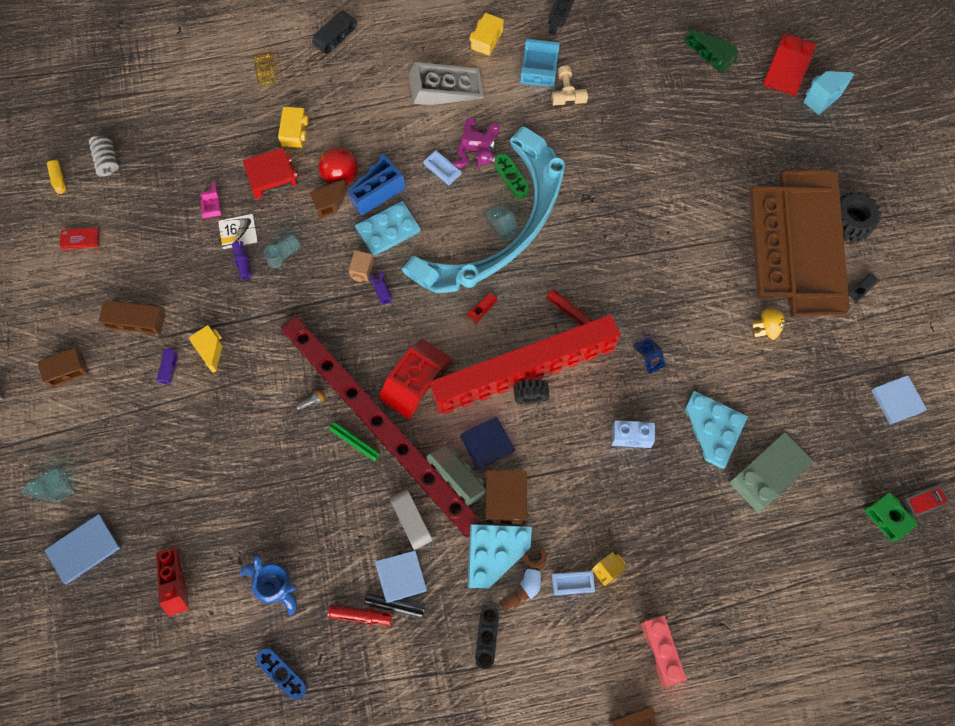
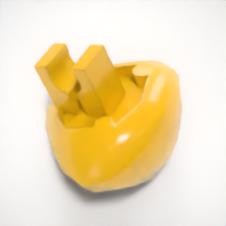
M765 309L761 313L762 320L752 322L754 328L760 327L759 331H754L755 337L767 335L770 339L775 340L784 327L785 316L777 309Z

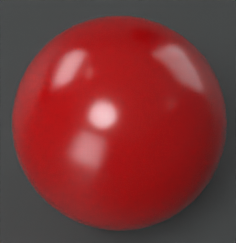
M329 148L319 159V174L329 185L344 180L345 185H348L357 176V159L346 148Z

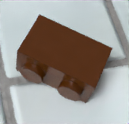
M76 348L65 349L62 353L46 356L43 360L37 362L42 381L50 388L88 374L83 354Z

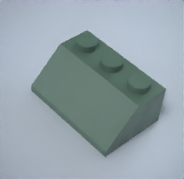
M444 446L427 456L428 463L469 508L486 494V484L479 477L476 479L471 474L473 471L468 464H462L458 460L459 455L454 449L451 448L449 450Z

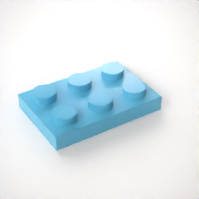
M403 201L355 225L356 230L373 257L421 232L420 227Z

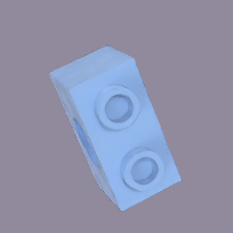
M615 420L612 425L611 446L651 448L655 442V423Z

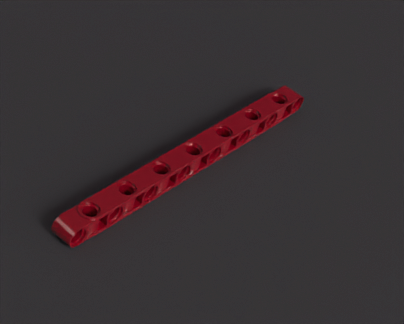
M293 316L280 327L287 338L466 538L470 536L471 524L483 525L472 510L296 316ZM303 339H309L304 344L300 343ZM327 365L333 366L332 369L328 371L324 370V368ZM351 392L358 393L354 398L348 397ZM377 419L383 421L380 426H374L373 422ZM405 447L408 449L405 455L398 453L400 448ZM427 476H432L435 480L431 484H426L424 479ZM458 505L461 507V511L458 514H453L450 508Z

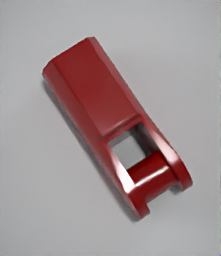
M488 292L467 313L466 317L474 320L473 323L477 324L497 303V298L491 292Z

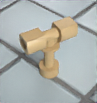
M560 67L558 69L559 79L563 80L564 88L561 91L552 92V105H565V101H574L575 104L587 103V90H575L570 84L569 78L572 76L571 67Z

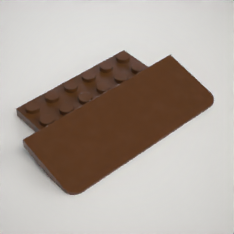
M830 170L788 171L779 174L780 187L752 186L749 190L757 297L789 298L791 317L846 314L849 311L850 305L839 181L836 173Z

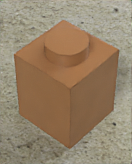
M354 250L349 267V274L353 280L369 282L374 265L373 255Z

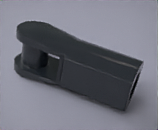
M868 273L850 291L849 296L855 300V304L875 286L878 278L872 273Z

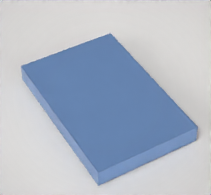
M98 514L45 549V552L62 582L67 585L121 547L103 517Z

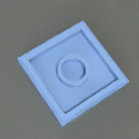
M909 376L871 390L890 425L927 410Z
M415 551L375 562L386 603L427 591Z

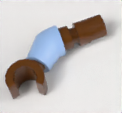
M542 547L539 549V554L541 555L539 562L533 563L529 560L528 555H524V561L529 569H526L523 581L516 588L517 591L515 593L512 591L499 601L504 611H507L512 606L518 607L522 600L532 599L541 589V572L539 570L543 569L547 563V556Z

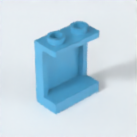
M526 39L521 69V84L554 87L560 43Z

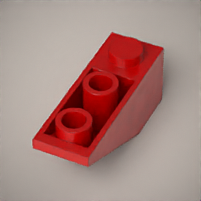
M177 547L157 552L159 604L168 616L189 610L188 592Z

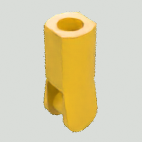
M57 160L49 161L47 167L51 185L57 193H64L66 186L61 165Z

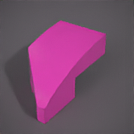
M212 182L211 188L200 194L202 197L201 214L203 219L221 215L217 184Z

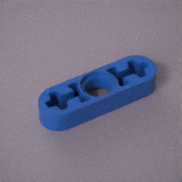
M263 649L258 653L257 664L290 698L300 699L305 696L307 692L306 683L274 650ZM264 654H271L272 656L270 657V660L274 664H276L277 661L280 662L272 669L271 672L269 669H271L272 666L269 663L263 664ZM281 667L286 668L288 672L284 680H279L276 677V672ZM292 675L294 679L291 681L295 685L301 684L300 694H293L292 691L294 689L290 684H287L286 687L284 686L285 683L290 681Z

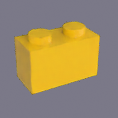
M485 13L482 19L478 20L476 30L472 31L470 35L471 49L490 56L503 32L504 19Z
M283 107L278 135L282 147H303V141H306L307 138L305 127L309 124V117L306 115L304 108Z

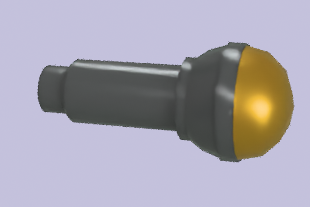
M315 391L311 397L299 402L296 407L299 410L312 404H321L325 399V395L321 391Z

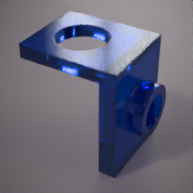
M650 337L633 344L634 349L644 357L649 374L666 366L662 348ZM654 358H659V363L652 367L651 361Z

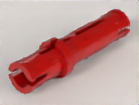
M555 289L551 290L546 298L554 303L559 311L569 315L579 325L593 321L570 302L571 300L561 296Z
M331 604L329 606L328 618L367 623L370 626L372 624L391 626V612L374 611L373 608L367 610Z

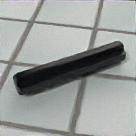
M367 593L364 599L365 605L417 618H423L425 608L422 606L398 600L386 603L385 597Z

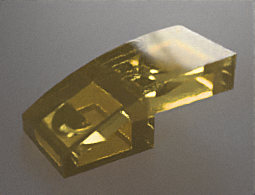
M271 53L254 56L258 86L276 84Z

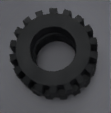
M850 192V194L846 193L840 197L844 241L860 242L866 239L878 226L882 214L879 211L880 206L875 204L876 200L874 198L870 199L869 195H863L862 192L857 194ZM848 213L858 216L861 222L853 220Z

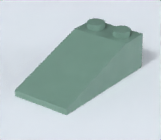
M784 432L740 472L730 484L758 513L785 490L813 460Z

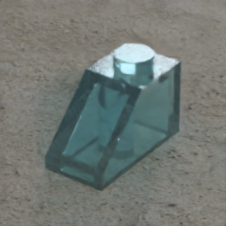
M497 205L483 212L487 221L500 238L510 239L520 232L512 211Z

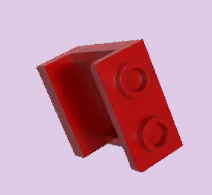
M284 148L242 160L256 199L263 197L261 193L263 190L289 182L296 186L295 179L298 177L295 168L291 169L290 164H293L290 153L286 154Z

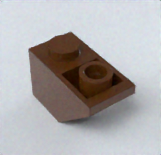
M344 180L335 181L331 185L319 187L310 192L319 218L337 213L347 193Z

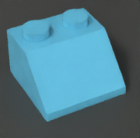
M826 71L823 75L816 76L811 82L812 86L805 93L807 96L804 103L820 115L843 94L854 74L852 72Z

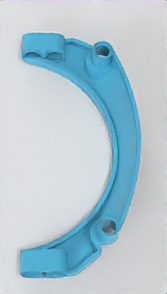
M522 126L510 140L511 146L528 168L534 189L533 209L526 226L519 236L502 251L474 263L445 265L412 256L402 267V271L409 278L434 293L458 291L460 284L471 288L477 282L507 265L535 239L554 207L565 169L564 161L557 158L553 149L547 147V143L542 137Z

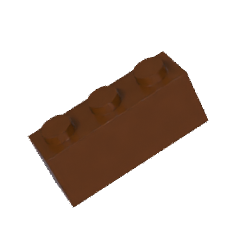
M104 301L98 322L106 329L160 335L165 313L155 304H148L147 306L137 302Z

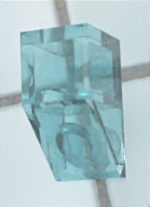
M59 469L49 470L43 477L30 481L26 484V487L20 490L22 494L28 497L58 503L75 493L66 473Z

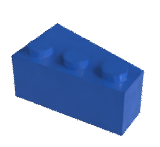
M382 153L380 160L375 165L372 164L370 166V171L364 177L361 176L347 191L352 205L361 216L406 189L402 173L384 153Z

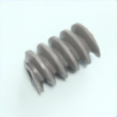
M101 136L90 138L89 145L96 174L99 176H109L117 171L119 165L117 164L113 141Z

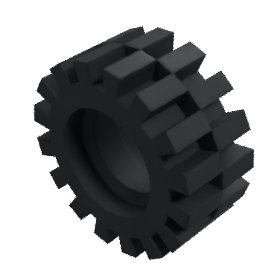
M525 380L513 385L516 403H525V405L541 403V401L545 402L550 398L548 381Z

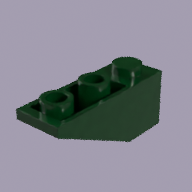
M692 29L687 33L685 43L720 73L735 63L739 51L728 41Z

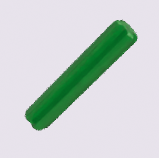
M334 421L330 425L329 429L331 432L371 460L376 461L380 456V452L338 422Z

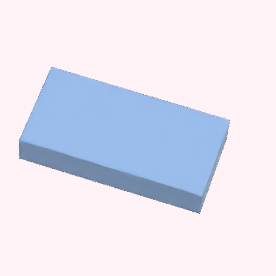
M437 150L424 160V165L448 185L461 175V171Z
M593 571L551 574L553 595L595 592Z

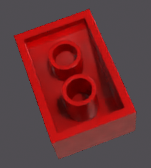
M784 33L763 85L796 96L817 44Z

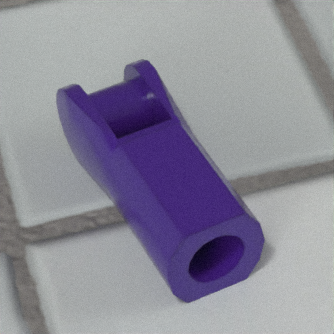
M166 348L162 354L156 381L162 384H171L178 360V354L171 348Z

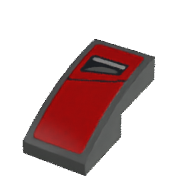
M941 485L903 500L909 513L914 518L950 504Z

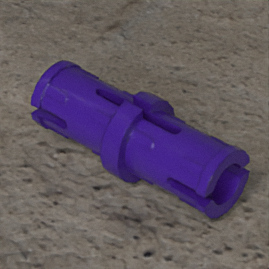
M239 241L233 242L234 262L238 267L240 279H248L252 274L244 243L240 241L239 245Z

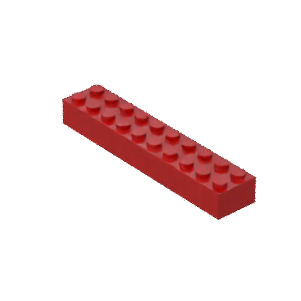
M608 315L430 381L431 396L438 413L449 414L460 406L465 408L472 405L476 400L484 401L490 398L492 394H503L509 390L508 388L513 387L515 383H519V381L542 379L548 373L556 374L564 367L569 366L571 368L578 365L580 361L593 360L602 353L609 354L615 350L621 334L612 315Z

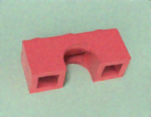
M665 616L641 623L646 642L652 648L655 656V669L661 687L686 681L687 679Z

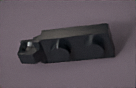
M575 0L555 1L549 14V34L555 35L558 27H563Z

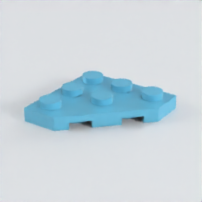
M694 391L685 411L691 420L693 431L701 445L705 460L724 469L748 416Z
M471 524L467 587L490 588L531 548L532 527Z

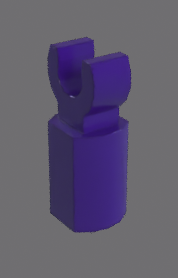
M379 271L380 278L374 279L371 274L370 280L375 285L374 289L380 304L384 305L390 303L392 297L387 284L384 282L383 272Z

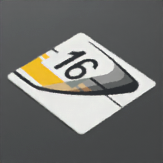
M253 214L218 221L223 249L232 248V243L239 241V245L240 241H243L244 245L257 242Z

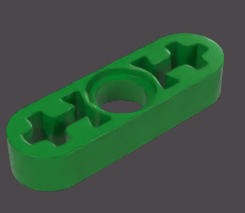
M506 154L497 155L494 161L496 171L514 197L517 199L526 198L529 193V185L509 156ZM513 173L516 175V178L510 180L507 178V175ZM518 186L520 189H524V192L518 191Z

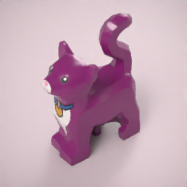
M467 118L464 124L461 143L457 149V154L462 160L454 161L453 165L457 168L467 165L468 156L464 152L465 150L478 151L476 155L478 161L477 169H480L481 165L494 162L495 156L492 154L494 148V137H497L499 134V124L491 123L486 133H482V126L474 128L472 125H475V119Z

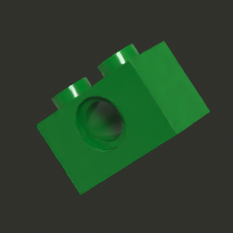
M890 492L881 496L864 510L892 543L901 540L918 526L914 517L905 511L900 505L898 498ZM890 512L895 516V521L890 518Z

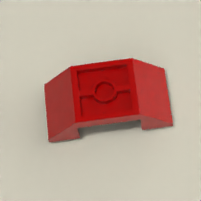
M421 339L408 349L389 374L378 400L410 421L421 406V398L430 388L429 382L435 380L440 373L443 375L454 359L426 340Z

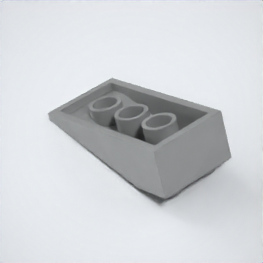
M414 62L409 73L413 104L435 105L484 98L479 68Z

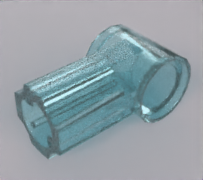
M290 234L276 245L267 246L264 250L267 264L271 268L281 267L284 259L301 248L300 243Z

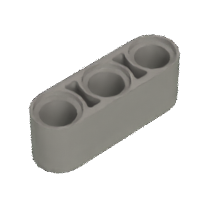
M406 489L390 497L392 506L413 549L416 550L432 542V538L409 491Z

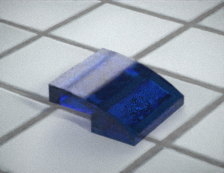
M498 417L483 422L460 435L478 469L491 465L498 459L513 454L516 451Z

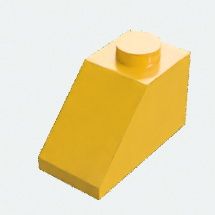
M207 325L190 336L189 340L209 369L214 373L217 371L223 347L219 341L222 338L216 329L212 331Z
M612 552L596 564L592 571L602 584L606 586L626 569L624 566L625 561L620 555H615Z

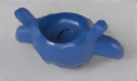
M254 556V564L244 565L240 570V576L246 574L252 577L251 590L257 599L266 604L281 601L286 606L288 615H293L297 608V601L292 591L296 590V585L291 584V576L288 569L281 564L272 562L263 564L260 556Z

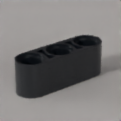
M343 10L338 12L313 36L312 44L323 53L329 54L354 31L357 26V20Z
M491 605L481 610L475 661L476 665L482 670L491 668L495 660L499 612ZM490 610L495 613L494 621L488 622L484 619L483 615L486 611ZM484 632H490L493 635L491 643L486 644L482 642L481 635ZM486 653L490 656L491 662L489 665L483 666L479 663V656Z

